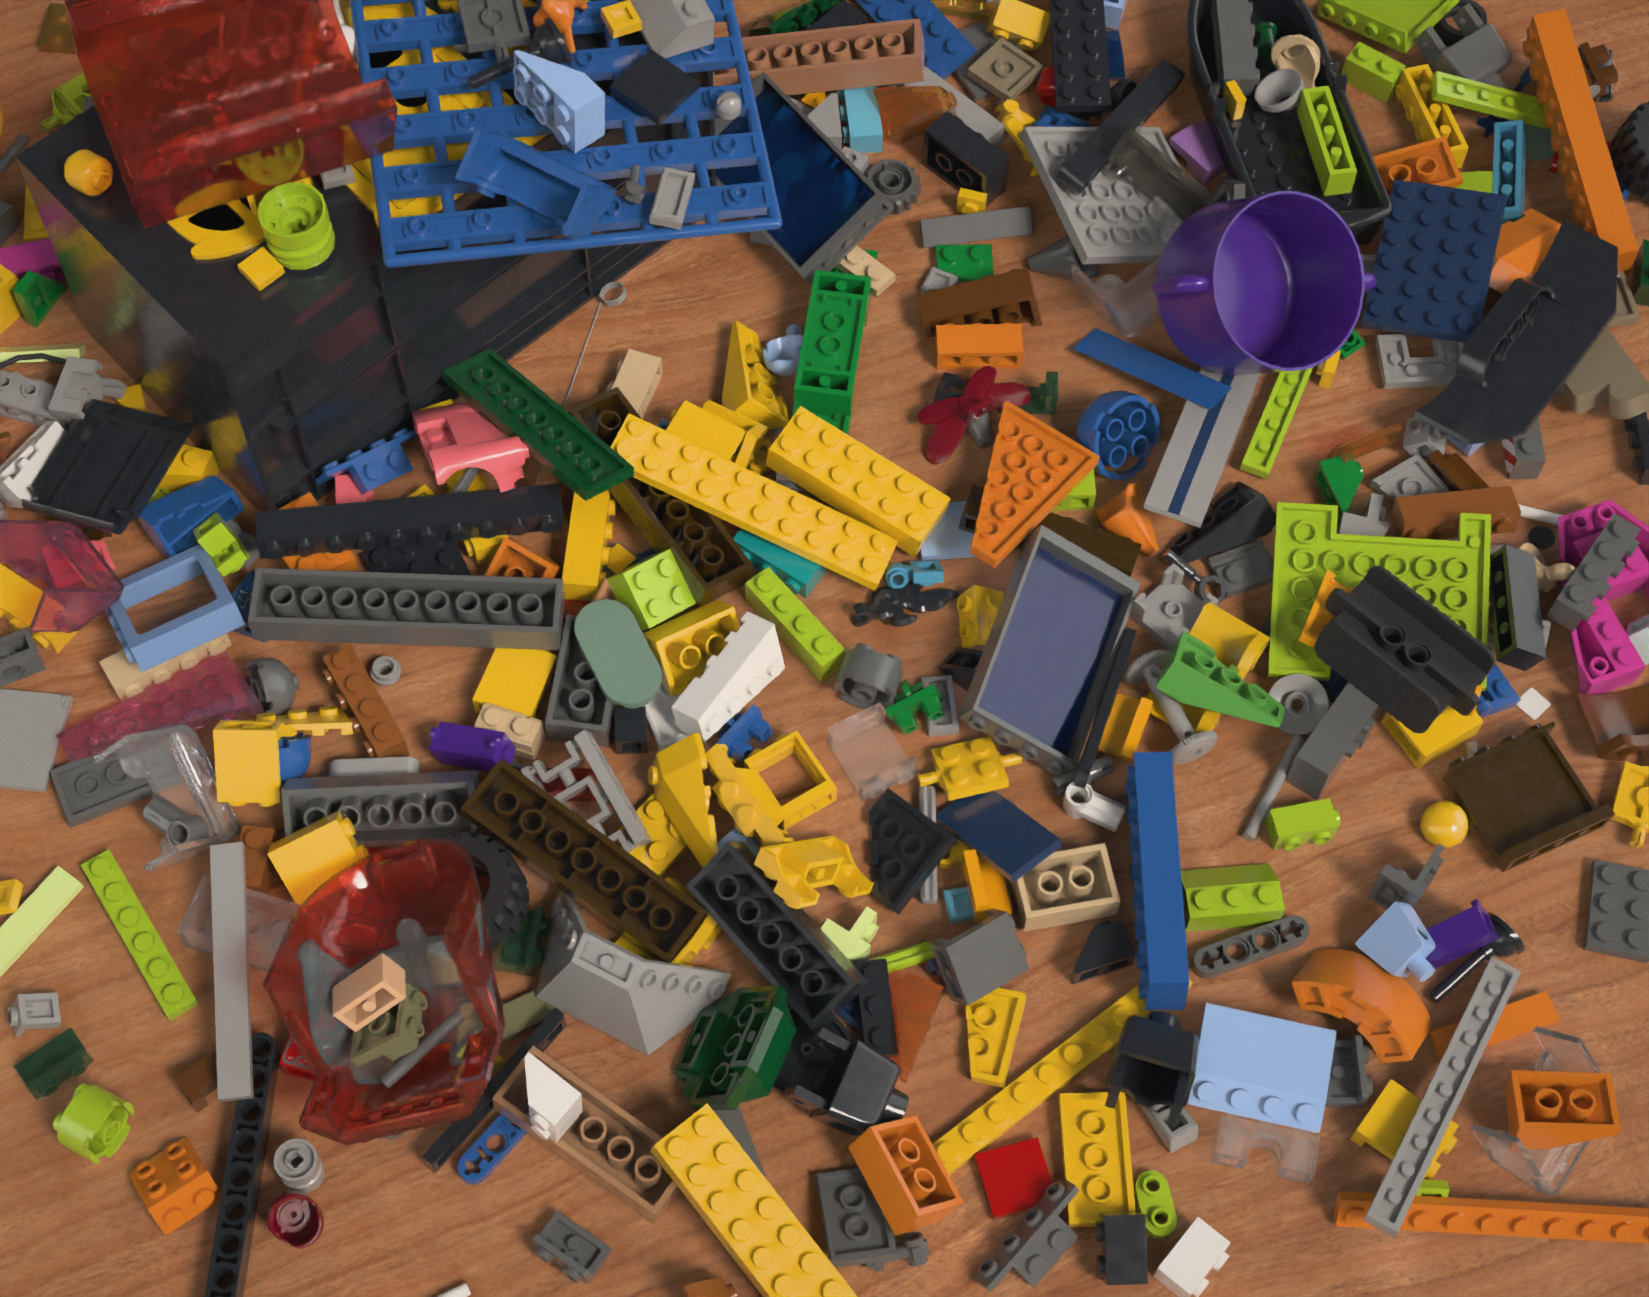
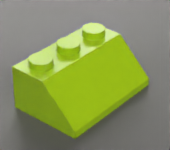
M1269 863L1181 871L1185 932L1263 926L1281 919L1285 912L1280 880Z

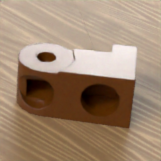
M216 1050L174 1078L179 1089L197 1113L209 1105L205 1097L217 1089Z

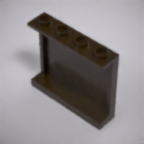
M1554 722L1541 726L1540 723L1528 728L1523 735L1518 737L1515 734L1510 735L1493 748L1487 745L1479 749L1473 757L1468 759L1464 756L1457 758L1449 764L1450 769L1443 777V781L1459 806L1466 813L1468 820L1502 873L1604 827L1615 815L1609 804L1598 808L1549 733L1555 727Z

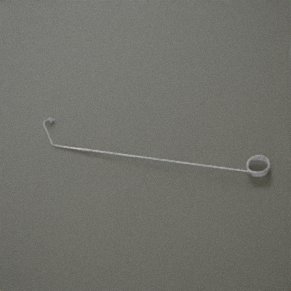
M614 281L606 284L599 293L601 301L562 407L563 409L601 304L603 303L610 307L617 306L626 298L627 291L620 282ZM616 287L623 289L621 295L615 300L608 301L603 299L610 289ZM544 465L541 466L535 485L538 483Z

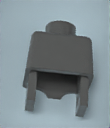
M1470 3L1463 6L1452 18L1465 36L1464 39L1452 46L1446 47L1433 27L1429 26L1414 40L1430 63L1429 67L1433 74L1436 71L1485 84L1507 88L1498 74L1511 63L1512 55L1492 22L1485 25Z

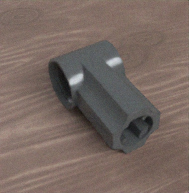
M162 796L153 797L144 808L142 815L145 817V821L166 834L169 843L175 848H184L202 843L209 835V825L202 816H190Z

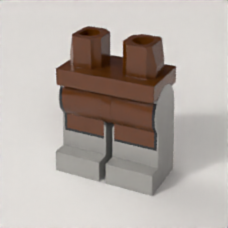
M1588 42L1580 44V47L1577 48L1592 98L1596 95L1597 97L1605 95V87L1618 82L1617 70L1613 64L1601 69L1598 66L1609 62V54L1605 44L1590 48Z

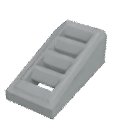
M1157 1104L1151 1108L1139 1105L1171 1153L1198 1138V1124L1184 1107L1182 1108L1177 1127L1165 1123L1168 1120L1170 1108L1159 1114L1156 1112L1167 1105Z

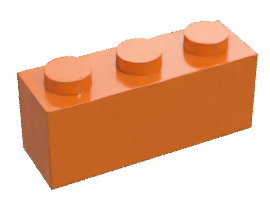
M1005 322L1001 324L974 323L972 325H955L948 323L936 325V370L980 369L984 366H992L995 369L1022 367L1024 354L1022 324Z

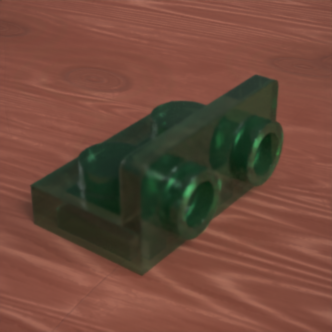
M537 906L536 911L528 910L526 918L519 919L521 928L517 934L511 933L507 937L510 941L503 947L499 945L495 964L496 971L534 977L536 966L541 967L544 957V947H540L542 936L547 937L550 928V917H546L544 906Z
M69 1028L15 1064L14 1067L25 1082L28 1090L38 1100L41 1097L53 1094L60 1084L70 1077H77L84 1073L88 1065L94 1062V1060L73 1029Z

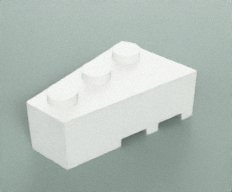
M56 420L45 421L0 465V499L8 507L23 508L22 499L32 502L33 495L29 487H32V484L66 433Z

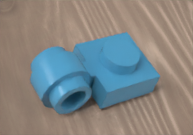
M939 560L910 561V565L894 562L886 567L884 577L887 584L894 589L903 588L909 580L921 586H932L935 583H943L944 571Z

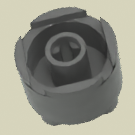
M858 643L855 649L845 653L834 684V691L837 693L839 689L843 693L841 699L856 708L874 711L875 707H883L882 711H885L887 707L893 704L903 676L902 660L892 654L885 655L874 651L868 644Z

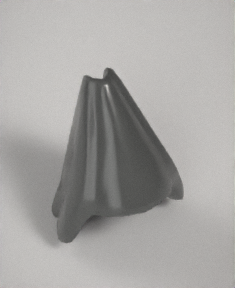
M1066 235L1027 260L1031 271L1060 278L1085 280L1099 275L1098 264H1082L1069 235Z

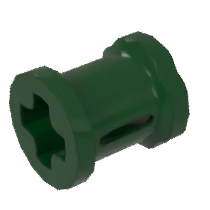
M1262 22L1255 26L1257 57L1262 59L1272 58L1271 47L1276 42V24Z

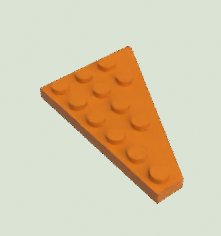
M1006 401L1003 404L970 553L995 568L1099 464L1100 456L1011 402Z

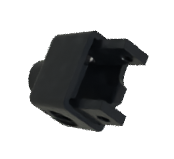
M1154 1011L1147 1014L1145 1018L1136 1015L1129 1016L1124 1023L1106 1078V1085L1109 1087L1105 1106L1115 1109L1120 1092L1129 1095L1135 1104L1148 1108L1157 1104L1169 1105L1170 1111L1167 1124L1177 1127L1182 1108L1187 1103L1195 1079L1199 1047L1198 1035L1192 1031L1182 1029L1179 1019L1168 1012Z
M823 1027L810 1031L807 1040L833 1053V1059L827 1067L817 1069L811 1083L815 1094L799 1085L787 1087L782 1097L809 1110V1118L851 1136L862 1135L871 1126L903 1118L908 1106L909 1097L907 1094L894 1088L901 1070L896 1062L859 1039L847 1041Z

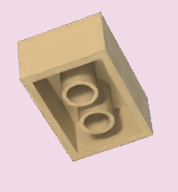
M1105 843L1054 852L1017 881L1011 882L1023 932L1116 916L1120 904Z

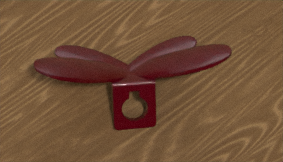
M984 366L978 369L970 378L961 397L936 401L927 405L918 413L917 418L921 424H936L926 445L925 454L927 460L935 465L947 461L959 446L968 425L990 410H1003V404L1006 401L1011 402L1017 407L1026 405L1032 397L1030 390L1023 384L1014 382L994 383L997 371L992 366Z

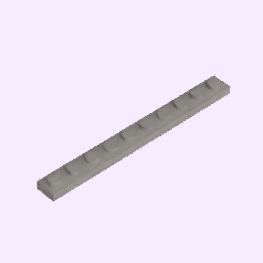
M1491 957L1363 1221L1392 1237L1397 1235L1521 971L1494 957Z

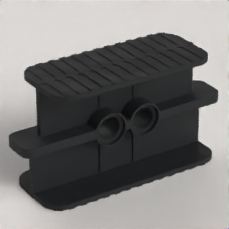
M1381 566L1372 567L1364 579L1349 594L1340 588H1335L1330 593L1325 602V607L1336 618L1324 626L1314 644L1316 655L1326 665H1329L1331 669L1339 673L1341 677H1344L1350 684H1353L1355 688L1362 691L1364 695L1368 696L1374 703H1377L1388 714L1392 715L1414 733H1425L1448 705L1463 716H1468L1479 702V697L1473 690L1484 681L1495 664L1494 654L1485 644H1482L1472 634L1465 631L1463 627L1456 624L1446 614L1439 611L1437 607H1434L1420 594H1417L1415 590L1408 587L1407 584Z

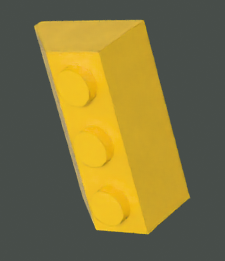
M715 600L643 633L660 665L662 673L661 683L671 697L683 693L695 677L701 678L707 666V661L712 655L718 657L727 645L724 641L731 631L737 633L740 629L733 605Z

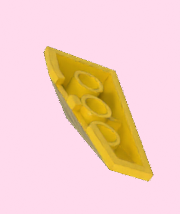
M735 320L731 328L722 405L768 426V430L785 428L790 421L787 403L784 396L778 397L774 386L778 382L775 375L770 374L764 364L762 356L763 347L756 332Z
M693 733L656 754L653 765L648 768V782L650 785H653L657 800L701 867L704 868L718 853L714 816L707 814L711 790L710 786H704L702 770L708 768L706 754L700 733Z

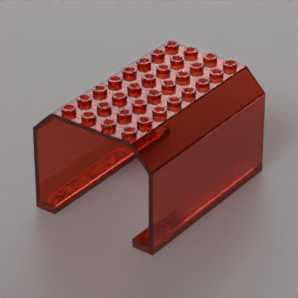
M333 0L64 1L75 50L90 94L143 229L273 189L278 185L295 182L393 151L398 109L386 78L363 84L337 18Z

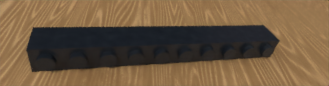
M559 483L515 487L504 492H500L499 489L260 511L255 512V523L260 559H279L285 556H310L326 552L341 553L346 550L357 549L372 550L377 547L387 546L397 548L418 543L428 545L449 540L459 542L465 539L480 537L490 539L500 535L512 534L520 536L531 532L550 533L563 529V511Z

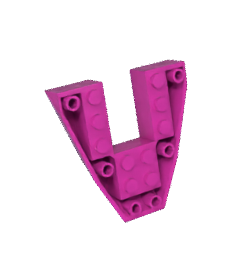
M1611 499L1558 517L1560 563L1572 564L1575 569L1578 568L1614 513L1641 528L1635 540L1640 542L1631 557L1625 555L1621 560L1626 564L1616 579L1610 577L1607 583L1611 584V587L1602 600L1596 598L1592 603L1597 608L1587 622L1581 620L1574 632L1568 629L1580 693L1604 694L1635 683L1645 668L1644 662L1608 602L1643 589L1649 598V526ZM1570 578L1561 580L1562 590Z

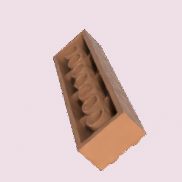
M920 18L742 38L751 80L764 71L786 95L924 81V37ZM736 68L713 70V86L739 84Z

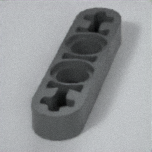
M1293 915L1204 946L1195 953L1192 960V970L1200 978L1211 979L1303 945L1309 935V925L1302 917ZM1290 926H1292L1294 930L1300 929V933L1297 938L1292 933L1285 935L1281 941L1280 935L1287 933ZM1260 935H1267L1271 937L1274 945L1270 949H1263L1257 944L1256 938ZM1232 945L1240 946L1244 950V958L1239 960L1231 958L1227 952L1228 947ZM1218 951H1220L1221 959L1214 961L1211 969L1207 965H1200L1203 957L1208 961L1214 960L1218 957Z

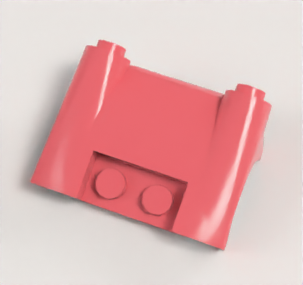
M470 402L411 411L416 434L418 433L421 447L431 471L435 472L437 485L444 484L453 473L468 467L482 468L490 472L494 479H496L500 492L515 488L514 482L519 478H524L522 466L525 464V459L530 458L528 447L520 440L519 436H508Z

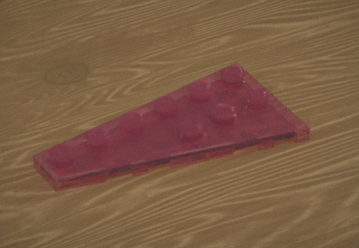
M226 651L110 709L70 727L56 736L69 760L75 761L106 753L110 750L111 746L127 743L129 747L140 744V739L155 735L156 739L203 728L208 721L219 718L234 720L237 719L236 714L252 710L253 714L264 712L250 686Z

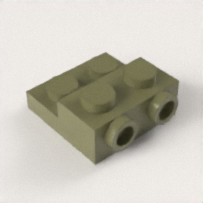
M405 982L406 998L357 1032H353L349 1060L359 1067L383 1054L394 1061L418 1049L419 1038L425 1032L421 1022L422 1011L428 1007L427 999L423 993Z

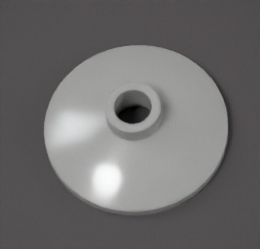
M1305 674L1287 675L1279 679L1269 691V695L1285 707L1282 724L1279 726V729L1289 734L1302 735L1314 731L1329 708V700L1324 687L1316 679ZM1294 699H1300L1303 702L1301 710L1297 711L1291 707V702Z

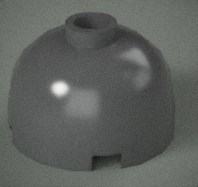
M260 658L246 661L243 671L249 670V678L243 679L246 698L252 712H256L258 709L259 713H275V716L284 714L292 706L295 699V691L299 689V681L296 674L291 673L289 668L278 659Z

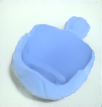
M791 324L786 330L785 337L769 341L766 344V349H763L764 364L774 374L791 376L797 373L803 341L802 329L799 325Z

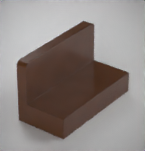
M1436 450L1428 455V465L1451 492L1490 488L1458 453H1454L1446 458L1439 450Z

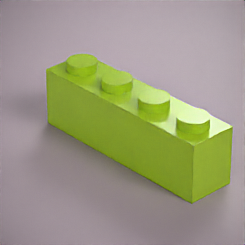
M1329 86L1302 89L1297 114L1323 195L1351 193L1357 169Z
M769 567L745 583L746 602L761 618L774 623L776 633L821 683L840 670L846 649Z

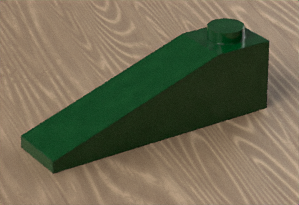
M805 0L769 14L760 22L754 23L749 30V37L807 31L812 22L818 21L827 13L829 8L836 6L842 0Z

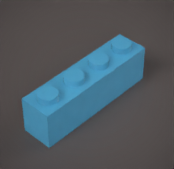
M1523 120L1494 123L1492 193L1507 195L1502 224L1508 221L1515 222L1522 218V213L1525 212L1526 136Z

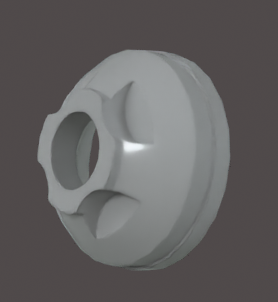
M1289 68L1280 69L1267 75L1258 84L1254 97L1257 104L1266 112L1280 113L1290 111L1297 105L1301 97L1304 82L1298 71ZM1287 96H1291V97H1289L1287 100H1285V101L1279 103V101H1280L1282 98L1287 97Z

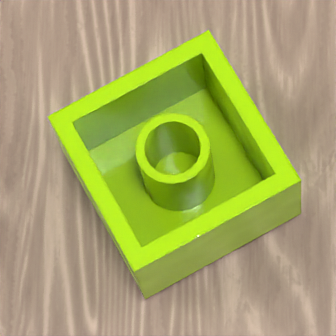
M670 549L653 554L606 579L616 601L630 609L641 631L649 629L696 604Z

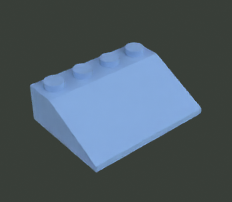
M1206 1002L1199 1033L1196 1074L1187 1104L1320 1133L1337 1031Z

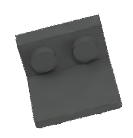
M1438 844L1415 881L1409 878L1408 874L1402 869L1386 864L1367 898L1386 910L1395 901L1408 903L1414 909L1445 860L1440 857L1444 846Z

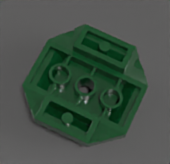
M778 985L739 988L725 996L715 1007L710 1005L699 1012L674 1068L678 1079L682 1081L683 1092L690 1106L699 1110L708 1103L712 1110H736L740 1103L769 1096L796 1033L793 1019L785 1001L786 990Z

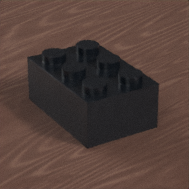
M948 111L925 129L922 165L958 192L960 188L986 193V207L1005 191L1009 156L1001 148L995 147L981 133L975 132L962 119L955 117Z

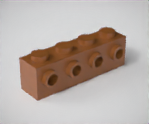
M1511 486L1395 497L1390 518L1397 537L1439 540L1458 538L1460 513L1491 514V534L1515 532L1521 510Z
M351 644L323 656L326 668L321 670L330 687L335 685L338 691L335 696L342 710L348 709L352 715L349 719L352 722L355 733L357 735L362 733L366 741L362 742L368 756L370 758L409 756L404 736Z

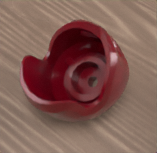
M288 1190L272 1202L266 1216L267 1226L273 1236L298 1249L307 1248L314 1244L321 1236L324 1228V1215L320 1207L311 1197L300 1191ZM292 1211H295L296 1215L291 1216L290 1213Z

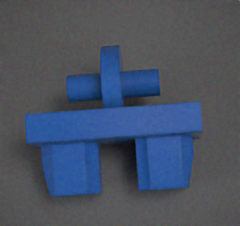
M753 704L743 715L737 713L722 726L723 729L717 734L720 738L717 744H726L728 747L727 756L744 763L747 756L754 751L749 741L754 737L761 743L766 742L773 732L771 725L763 719L760 708Z

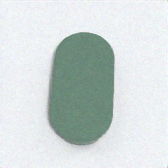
M597 600L586 605L576 617L574 624L575 637L604 696L613 704L623 705L624 708L633 709L647 705L658 694L662 682L660 665L633 613L627 606L615 600Z

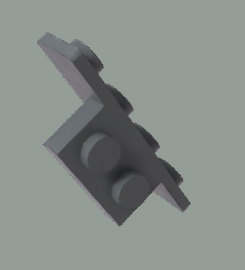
M1062 1177L1052 1183L1046 1189L1045 1195L1039 1202L1024 1214L1023 1220L1018 1226L1002 1239L1001 1245L980 1264L973 1279L988 1291H992L1013 1268L1034 1288L1078 1238L1074 1231L1058 1216L1079 1192L1077 1186Z

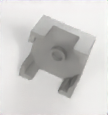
M68 356L48 410L70 426L74 419H84L85 414L82 412V408L92 399L102 401L103 396L122 399L128 386L117 379L100 377L96 371L103 370L104 366L97 360Z
M1174 563L1163 573L1161 584L1147 597L1142 592L1133 601L1130 618L1170 652L1182 631L1190 633L1204 605L1210 602L1217 606L1219 602L1209 592L1205 594L1204 601H1202L1182 585L1184 571Z

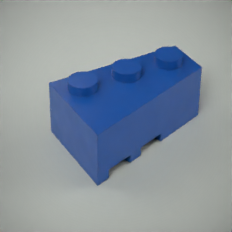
M212 475L148 503L138 520L156 549L167 558H170L199 545L193 529L217 512L225 522H228L244 511L245 508L234 489L217 476Z

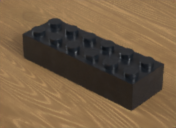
M729 841L685 887L772 985H778L787 991L785 1000L812 1030L821 1027L825 1028L869 982L803 908L794 909L787 906L783 902V898L773 892L777 881L766 877L764 871L754 865L756 856L743 842Z

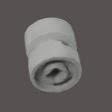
M299 1138L287 1140L280 1145L275 1152L273 1162L274 1168L286 1188L303 1193H309L316 1189L323 1181L325 1170L324 1164L314 1146L307 1140Z

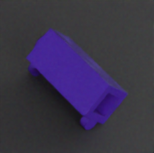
M440 722L438 727H433L430 731L432 741L429 749L441 764L490 772L500 758L510 764L515 756L516 747L505 732Z
M1478 899L1471 901V908L1426 929L1436 945L1435 949L1426 957V960L1434 969L1440 968L1499 939L1486 909L1482 907Z

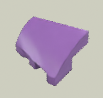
M1207 121L1195 123L1170 138L1169 145L1188 161L1186 169L1204 185L1225 171V164Z

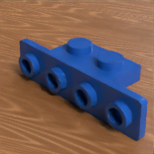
M407 428L393 434L391 436L393 440L387 443L384 439H381L368 447L370 451L362 453L361 450H357L346 456V462L340 465L338 461H334L321 469L323 474L315 480L319 485L350 471L361 493H368L414 469L401 446L416 438L418 433L416 434L415 430L409 432Z

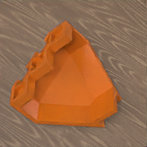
M1530 208L1522 213V218L1515 222L1508 221L1502 224L1489 287L1504 294L1515 279L1523 277L1530 280L1545 259L1561 227V223Z

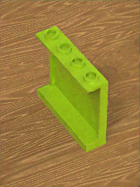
M1317 0V15L1405 54L1416 44L1414 40L1429 26L1433 27L1460 0Z

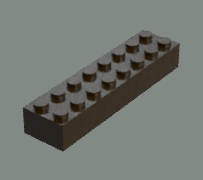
M618 387L570 408L568 411L569 414L609 447H611L628 413L642 419ZM633 477L609 489L656 553L668 549L671 550L692 593L697 608L720 598L747 582L753 564L716 516Z
M500 758L461 807L464 818L492 839L501 842L507 850L656 961L671 963L706 917L707 911L502 758Z

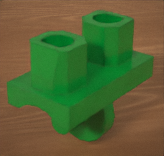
M904 680L900 682L903 691L895 696L897 703L885 709L887 716L898 725L905 735H908L919 728L914 716L924 711L929 721H934L944 716L942 701L945 699L934 683L924 688L921 682L910 686L908 681Z

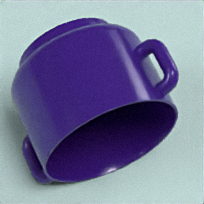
M1278 191L1211 204L1190 215L1175 229L1166 243L1158 265L1156 280L1152 283V291L1157 296L1161 320L1169 337L1189 360L1212 372L1225 375H1245L1304 370L1329 359L1344 345L1351 335L1361 312L1364 291L1375 288L1377 279L1372 273H1364L1362 256L1356 239L1349 226L1332 207L1306 193Z

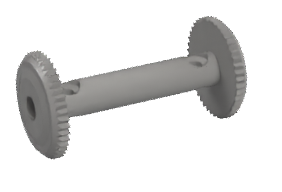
M1163 649L1154 650L1134 660L1126 669L1124 678L1127 683L1133 684L1147 681L1180 742L1170 750L1172 752V763H1189L1208 753L1215 746L1218 736L1212 730L1196 734L1178 700L1165 696L1161 690L1156 688L1160 671L1171 652Z

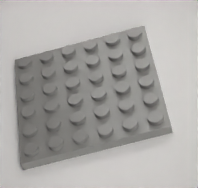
M1098 127L1023 128L1020 136L1082 264L1160 262L1164 247L1175 229L1190 215L1201 209L1160 127H1141L1079 195L1055 178L1065 162Z

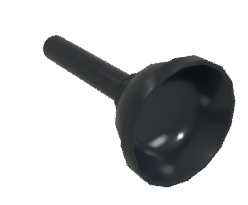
M550 17L545 18L544 23L534 32V42L527 45L528 49L523 52L557 64H571L572 60L558 28ZM514 56L468 79L470 87L477 89L513 71Z
M1488 912L1499 939L1477 949L1429 993V998L1434 1003H1439L1485 959L1490 960L1493 956L1507 958L1515 953L1520 954L1525 950L1519 936L1500 917Z

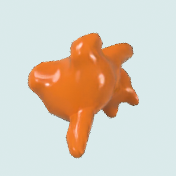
M541 0V7L533 17L535 29L544 23L545 18L550 17L560 34L563 35L568 51L571 54L575 53L576 49L571 28L574 19V9L586 10L587 4L585 0Z

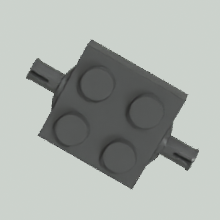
M457 0L469 53L495 50L497 63L503 61V58L504 60L510 58L507 48L531 44L530 32L521 0Z

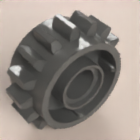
M883 159L876 164H871L870 171H864L865 177L895 207L888 215H899L905 210H911L912 203L917 204L918 195L921 192L920 176L915 175V168H910L906 162L895 159ZM861 183V197L868 201L873 195Z

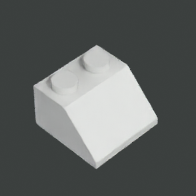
M528 1052L524 1060L530 1122L533 1124L531 1129L542 1139L547 1140L550 1137L557 1143L583 1112L582 1094Z

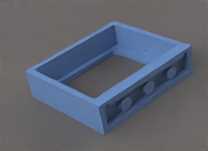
M200 544L101 588L106 598L101 604L130 664L137 662L141 672L245 625L222 577L209 554ZM204 574L217 598L215 601L146 633H136L125 609Z

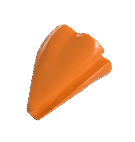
M1137 480L1134 483H1130L1124 491L1112 498L1108 503L1099 507L1096 510V515L1107 532L1120 537H1128L1134 542L1142 544L1140 552L1151 556L1153 552L1158 551V544L1149 510L1143 509L1146 499L1142 481Z

